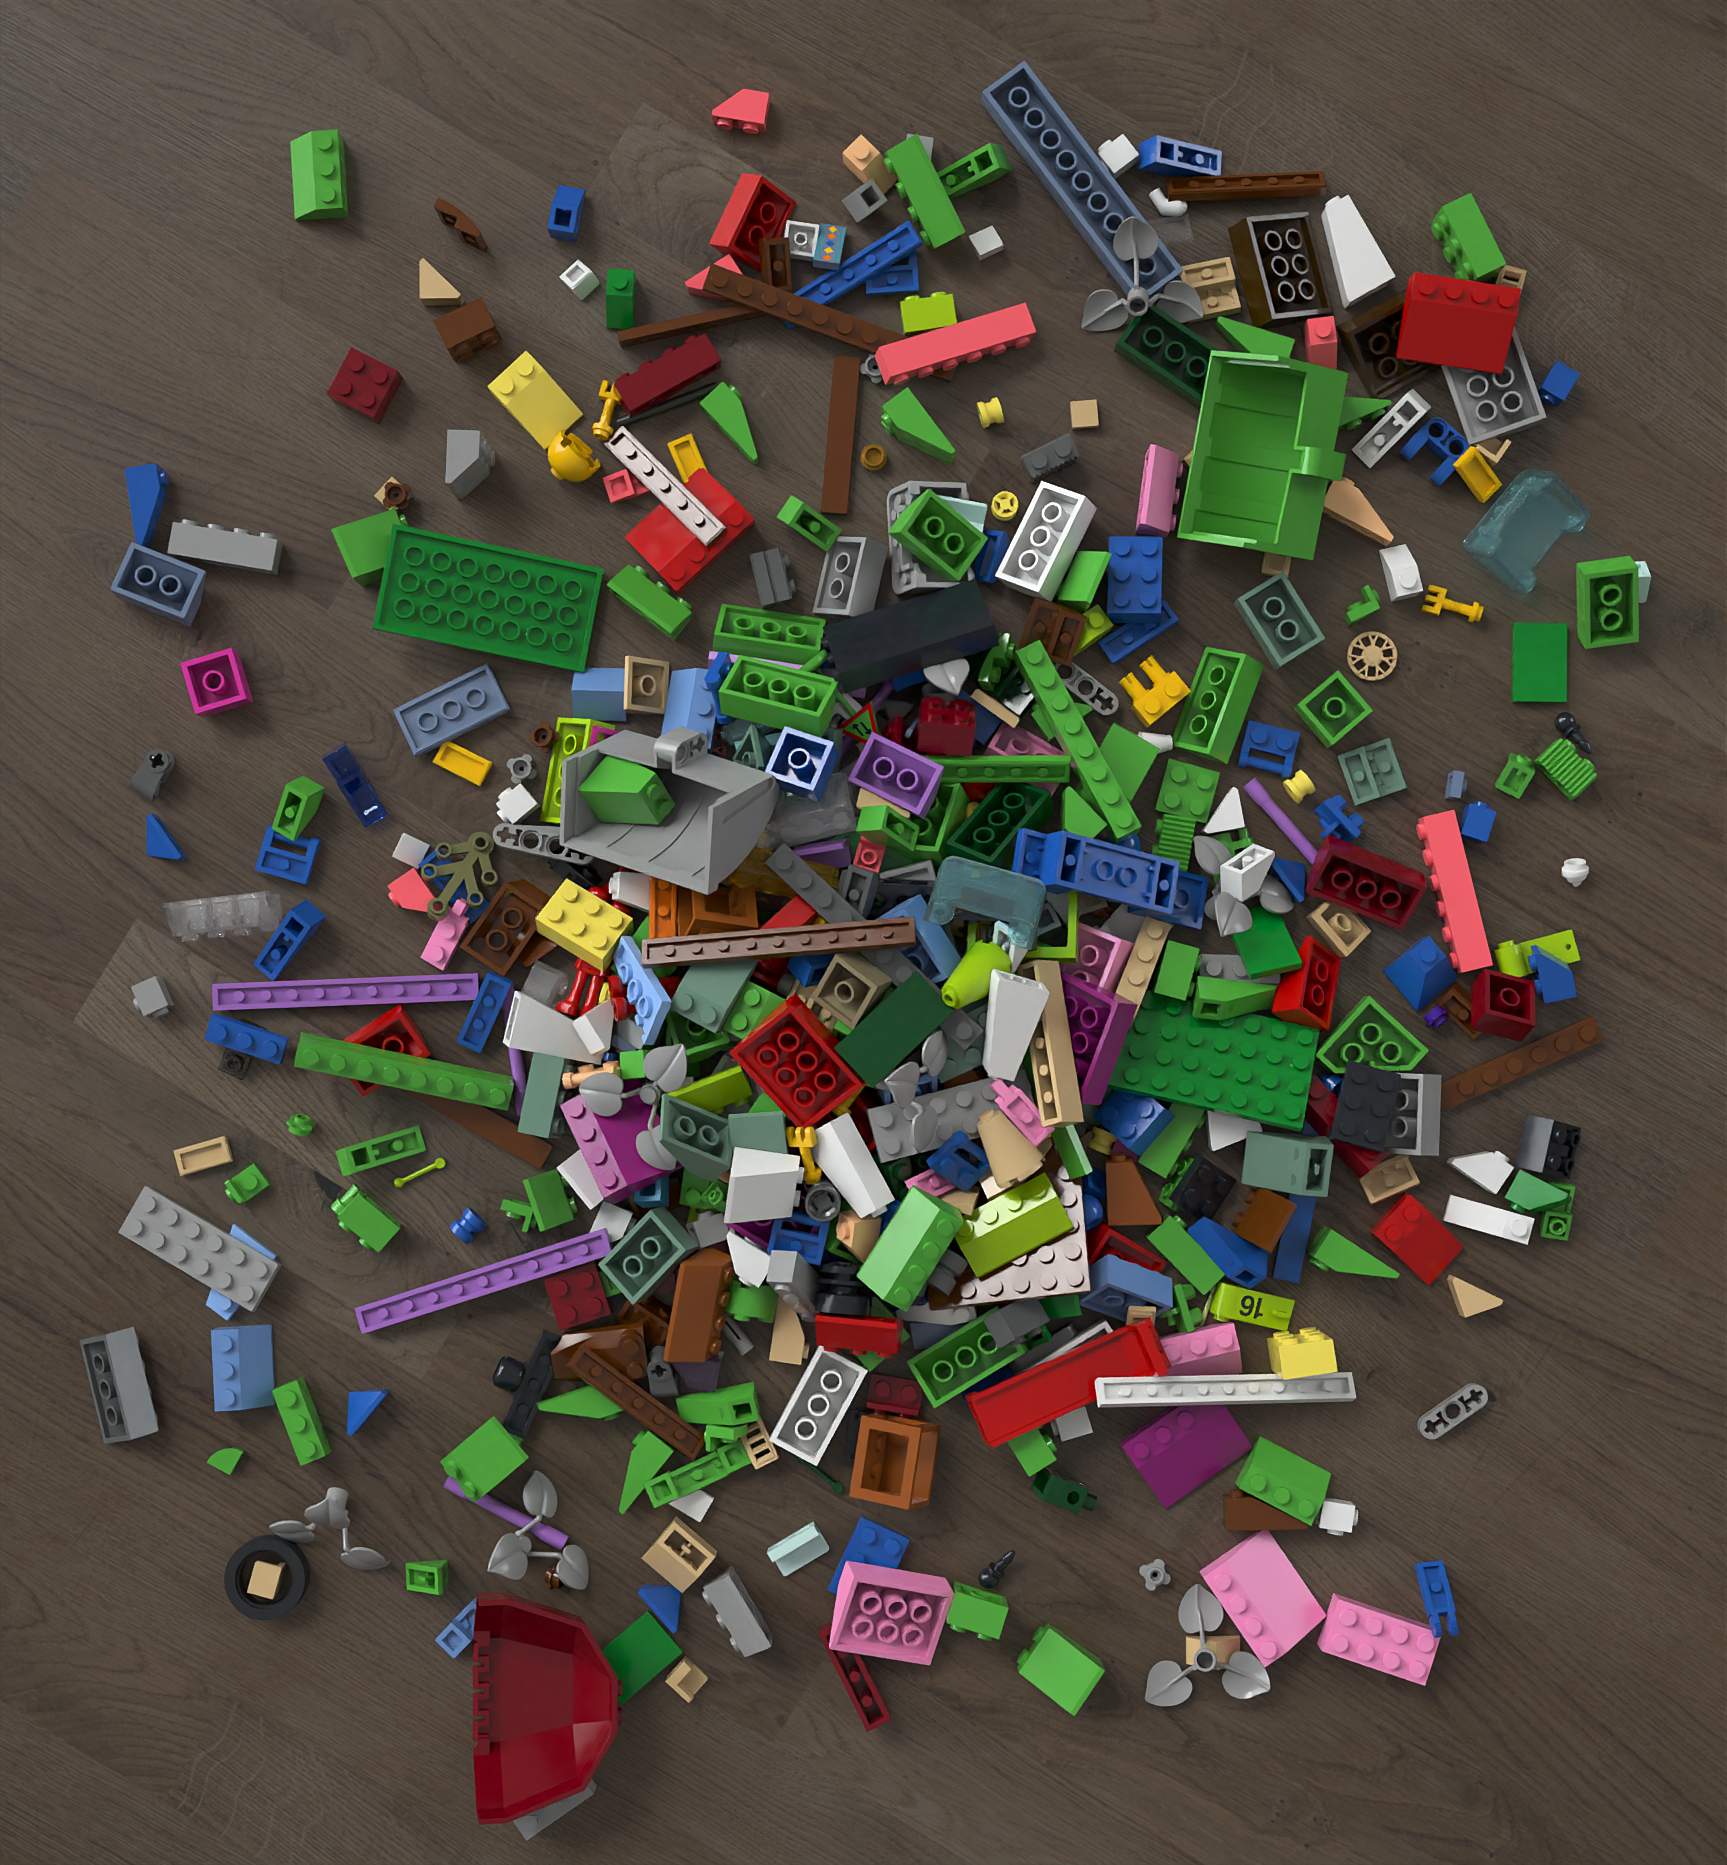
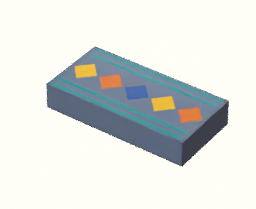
M820 224L813 267L839 271L847 227Z

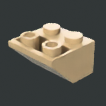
M676 1516L643 1555L642 1559L683 1593L713 1561L717 1550Z

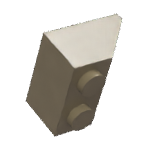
M856 951L837 953L811 998L853 1030L881 1002L893 979Z

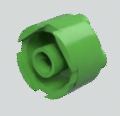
M735 1274L730 1282L728 1292H730L731 1296L727 1306L724 1307V1314L734 1315V1319L740 1321H750V1317H757L762 1322H774L779 1294L767 1282L764 1283L762 1281L759 1288L755 1285L750 1287L741 1282L739 1275Z

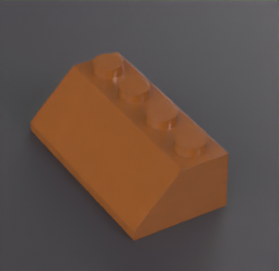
M707 1246L680 1264L663 1356L664 1361L705 1362L719 1352L722 1344L720 1340L721 1330L726 1322L724 1307L727 1306L731 1294L728 1290L730 1282L735 1275L731 1255Z

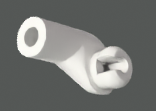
M1160 188L1155 189L1149 194L1150 199L1163 216L1179 217L1187 211L1186 201L1168 202Z

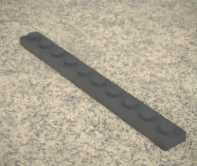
M785 843L765 862L830 924L866 921L862 915ZM897 948L860 951L874 966L893 979L892 982L897 987L905 982L915 971H918L942 997L941 990ZM953 1008L955 1011L939 1027L966 1050L984 1030L961 1008Z

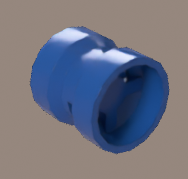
M468 1207L463 1212L461 1220H455L449 1227L459 1239L469 1244L474 1239V1233L482 1231L487 1226V1223L476 1211Z

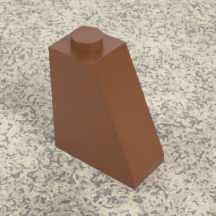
M1122 1152L1112 1153L1111 1157H1105L1108 1226L1162 1224L1161 1211L1133 1157L1127 1156L1126 1153Z

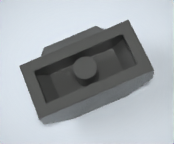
M850 864L847 870H842L836 892L865 919L872 909L876 895L878 872L854 864Z

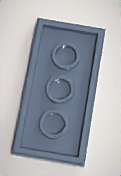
M488 663L393 709L416 758L511 711Z

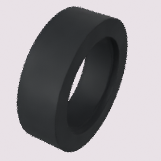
M278 1535L255 1537L237 1549L228 1561L224 1575L226 1594L232 1605L247 1617L256 1620L279 1618L292 1610L306 1593L310 1578L308 1561L303 1551L295 1543L285 1540ZM259 1552H272L281 1556L288 1563L292 1572V1584L288 1594L283 1599L267 1603L258 1601L247 1593L242 1580V1572L250 1556Z

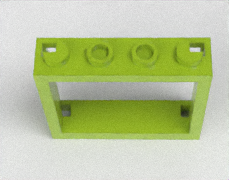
M1013 863L1003 874H1011ZM970 874V882H979L978 877ZM1075 891L1069 892L1068 946L1029 947L1021 963H1028L1034 960H1049L1065 964H1078L1080 893ZM968 924L967 951L972 944L977 942L978 924Z

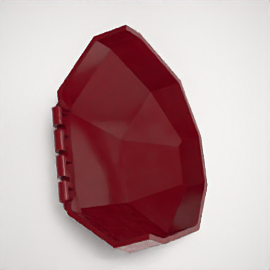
M507 1592L477 1593L473 1638L475 1640L473 1642V1662H483V1665L473 1666V1689H483V1692L473 1693V1716H483V1719L473 1720V1740L478 1741L473 1746L476 1815L479 1825L502 1824L585 1791L618 1733V1724H622V1708L618 1707V1697L622 1696V1680H618L617 1675L581 1616Z

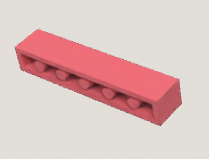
M1025 302L881 346L874 356L885 385L894 383L896 386L906 383L913 376L918 375L919 378L927 377L934 372L933 370L943 368L944 371L956 367L959 362L967 360V363H972L980 360L982 355L991 353L992 356L1001 354L1007 350L1006 348L1014 345L1016 348L1024 347L1030 343V340L1036 333V329Z
M1455 810L1418 819L1419 824L1416 825L1419 839L1424 841L1423 859L1426 866H1430L1432 876H1429V883L1432 891H1436L1438 901L1435 902L1438 916L1443 918L1445 927L1442 928V935L1445 943H1449L1451 953L1448 954L1449 962L1452 968L1456 970V973L1491 966L1493 963Z

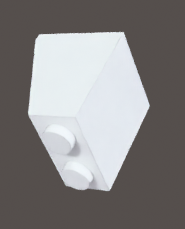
M735 1147L724 1223L792 1217L793 1206L799 1207L801 1193L800 1190H796V1184H802L804 1167H799L800 1156Z
M578 1150L557 1167L558 1171L590 1210L605 1200L581 1150Z

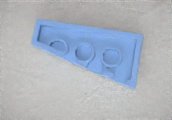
M621 936L613 959L622 984L628 985L627 998L629 1004L635 1005L638 1013L634 1017L636 1024L643 1027L645 1034L641 1037L644 1045H654L666 1014L671 1008L672 1001L652 969L643 968L642 953L632 937Z

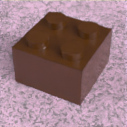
M482 298L433 320L448 352L455 362L459 360L460 362L467 361L474 357L475 352L482 349L485 351L490 350L498 345V341L502 340Z

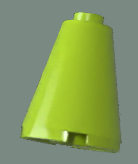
M979 940L971 945L941 989L943 1001L948 1006L959 1009L989 996L990 978L993 969L1011 974L1009 966L1012 965V962L1000 946L994 942L983 943L984 940Z

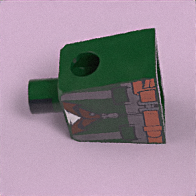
M1047 1466L1036 1473L1030 1487L1042 1501L1076 1514L1080 1512L1081 1507L1092 1511L1097 1503V1496L1088 1493V1488L1081 1481Z

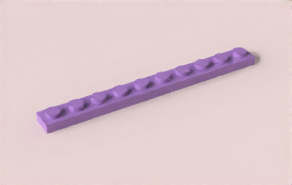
M479 973L212 984L213 1011L475 1000L480 990Z
M607 1228L600 1229L357 1307L355 1312L361 1333H369L606 1257L613 1249Z

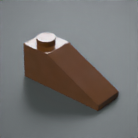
M1231 1489L1230 1494H1223V1526L1227 1531L1308 1529L1307 1523L1246 1493L1242 1489Z

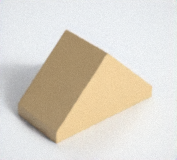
M424 258L419 261L420 300L424 306L462 305L465 302L461 294Z
M1449 1275L1447 1278L1459 1315L1465 1318L1500 1306L1503 1302L1502 1299L1452 1275Z
M1186 1636V1664L1194 1665V1656L1201 1649L1200 1636ZM1205 1636L1206 1648L1211 1649L1215 1653L1216 1661L1229 1665L1231 1655L1235 1652H1240V1636ZM1214 1666V1668H1213V1670L1223 1669V1668H1217V1667H1215V1666Z

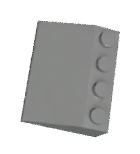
M1515 326L1501 375L1441 365L1469 446L1542 424L1547 418Z

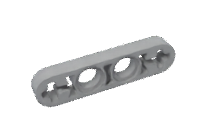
M1071 662V677L1068 679L1061 678L1066 689L1084 704L1090 705L1097 714L1104 717L1114 714L1119 703L1117 697L1079 666ZM1056 663V664H1055L1054 667H1055L1056 671H1057V668H1058L1060 665H1062V664H1059V663ZM1082 681L1090 682L1093 687L1092 693L1082 695L1078 691V684ZM1098 689L1102 691L1099 694L1101 699L1106 700L1110 698L1112 700L1110 704L1113 707L1112 710L1109 708L1105 709V711L1100 708L1102 703L1095 699L1094 703L1089 701L1095 696Z
M501 823L493 831L495 843L504 849L582 866L591 864L595 859L594 856L590 855L585 856L584 860H581L579 854L571 852V858L567 857L570 851L568 847H565L561 854H553L550 851V845L553 841L560 840L559 834L509 823ZM505 829H509L510 835L518 837V831H521L519 846H515L516 840L507 839L503 843L501 837L498 836L499 833H504ZM530 834L536 835L539 839L538 845L533 849L526 848L524 845L525 837Z

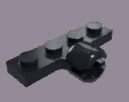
M542 1329L531 1357L527 1362H522L509 1356H503L500 1359L492 1381L494 1386L506 1390L513 1395L501 1423L508 1433L522 1439L526 1438L538 1410L536 1403L542 1401L554 1374L551 1351L559 1344L562 1336Z

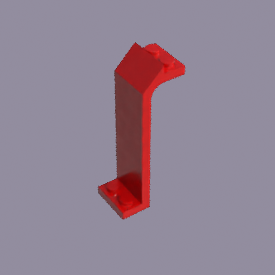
M1150 1317L1115 1329L981 1392H971L965 1395V1398L986 1446L994 1448L1097 1400L1094 1382L1097 1378L1160 1377L1169 1373L1167 1369L1172 1366Z

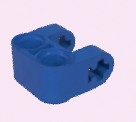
M1433 418L1410 439L1399 453L1409 461L1423 445H1426L1444 461L1429 478L1439 487L1455 470L1453 464L1467 451L1469 444L1445 420ZM1429 427L1437 428L1440 432V437H1432L1429 434ZM1454 444L1458 446L1460 455H1453L1449 451V445Z

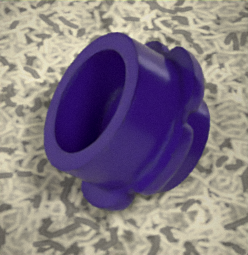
M1440 1005L1433 1008L1423 1018L1427 1023V1027L1434 1026L1437 1029L1448 1020L1445 1016L1448 1010H1444Z

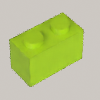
M936 292L931 294V297L920 298V296L915 295L906 297L905 301H900L904 336L909 338L957 323L953 294L946 295V292Z

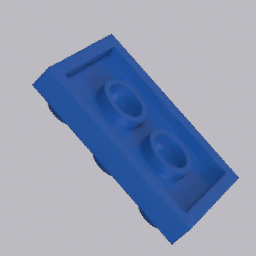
M861 1515L827 1590L837 1595L838 1584L846 1561L897 1569L910 1538Z

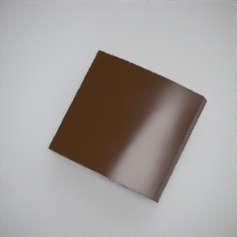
M437 198L434 209L441 222L455 228L462 243L487 252L488 246L473 221L457 207Z
M1035 597L1018 647L1022 649L1040 640L1052 662L1070 667L1087 616L1062 605Z

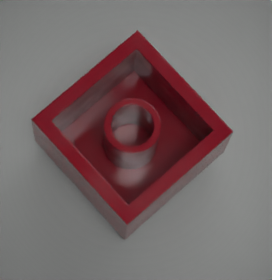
M351 347L327 395L333 402L380 424L403 377L397 370Z
M936 696L922 697L917 725V750L971 756L976 729L975 704L966 700H943Z
M1485 968L1471 984V1029L1521 1042L1535 1027V981Z
M598 1260L543 1279L560 1331L610 1315L614 1312L610 1297H607L601 1278Z

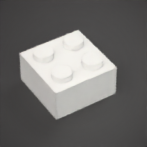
M787 220L784 237H789L790 258L813 261L820 229L819 225Z

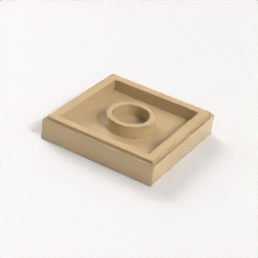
M976 689L971 695L974 700L1013 728H1016L1020 723L1021 718L1015 715L982 689Z

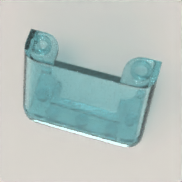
M1529 468L1521 472L1474 527L1464 540L1463 548L1514 592L1525 595L1535 586L1537 576L1532 571L1533 567L1562 532H1578L1584 527L1591 513L1555 472Z
M950 856L944 859L940 865L927 905L924 921L941 925L946 924L952 919L956 907L1010 922L1007 933L1009 941L1017 947L1031 950L1047 890L1045 884L1037 878L958 856Z

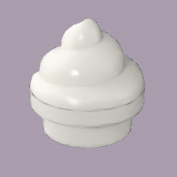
M1580 858L1565 860L1562 867V876L1567 878V881L1572 883L1574 887L1579 886L1589 873L1586 861Z

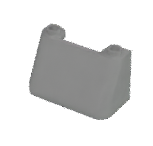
M908 481L891 489L887 496L888 532L902 511L927 489L932 490L936 495L969 501L966 483ZM889 535L892 587L896 594L931 593L975 579L974 571L969 566L960 581H945Z

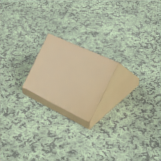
M625 656V712L627 714L665 715L669 687V662Z
M1327 900L1305 917L1340 958L1348 956L1371 932L1356 912Z

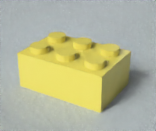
M567 878L536 917L538 933L602 972L612 962L621 936H631L634 932L633 918Z
M1315 1327L1300 1329V1334H1289V1331L1273 1333V1338H1267L1271 1370L1283 1380L1338 1372L1333 1339L1320 1330H1316Z

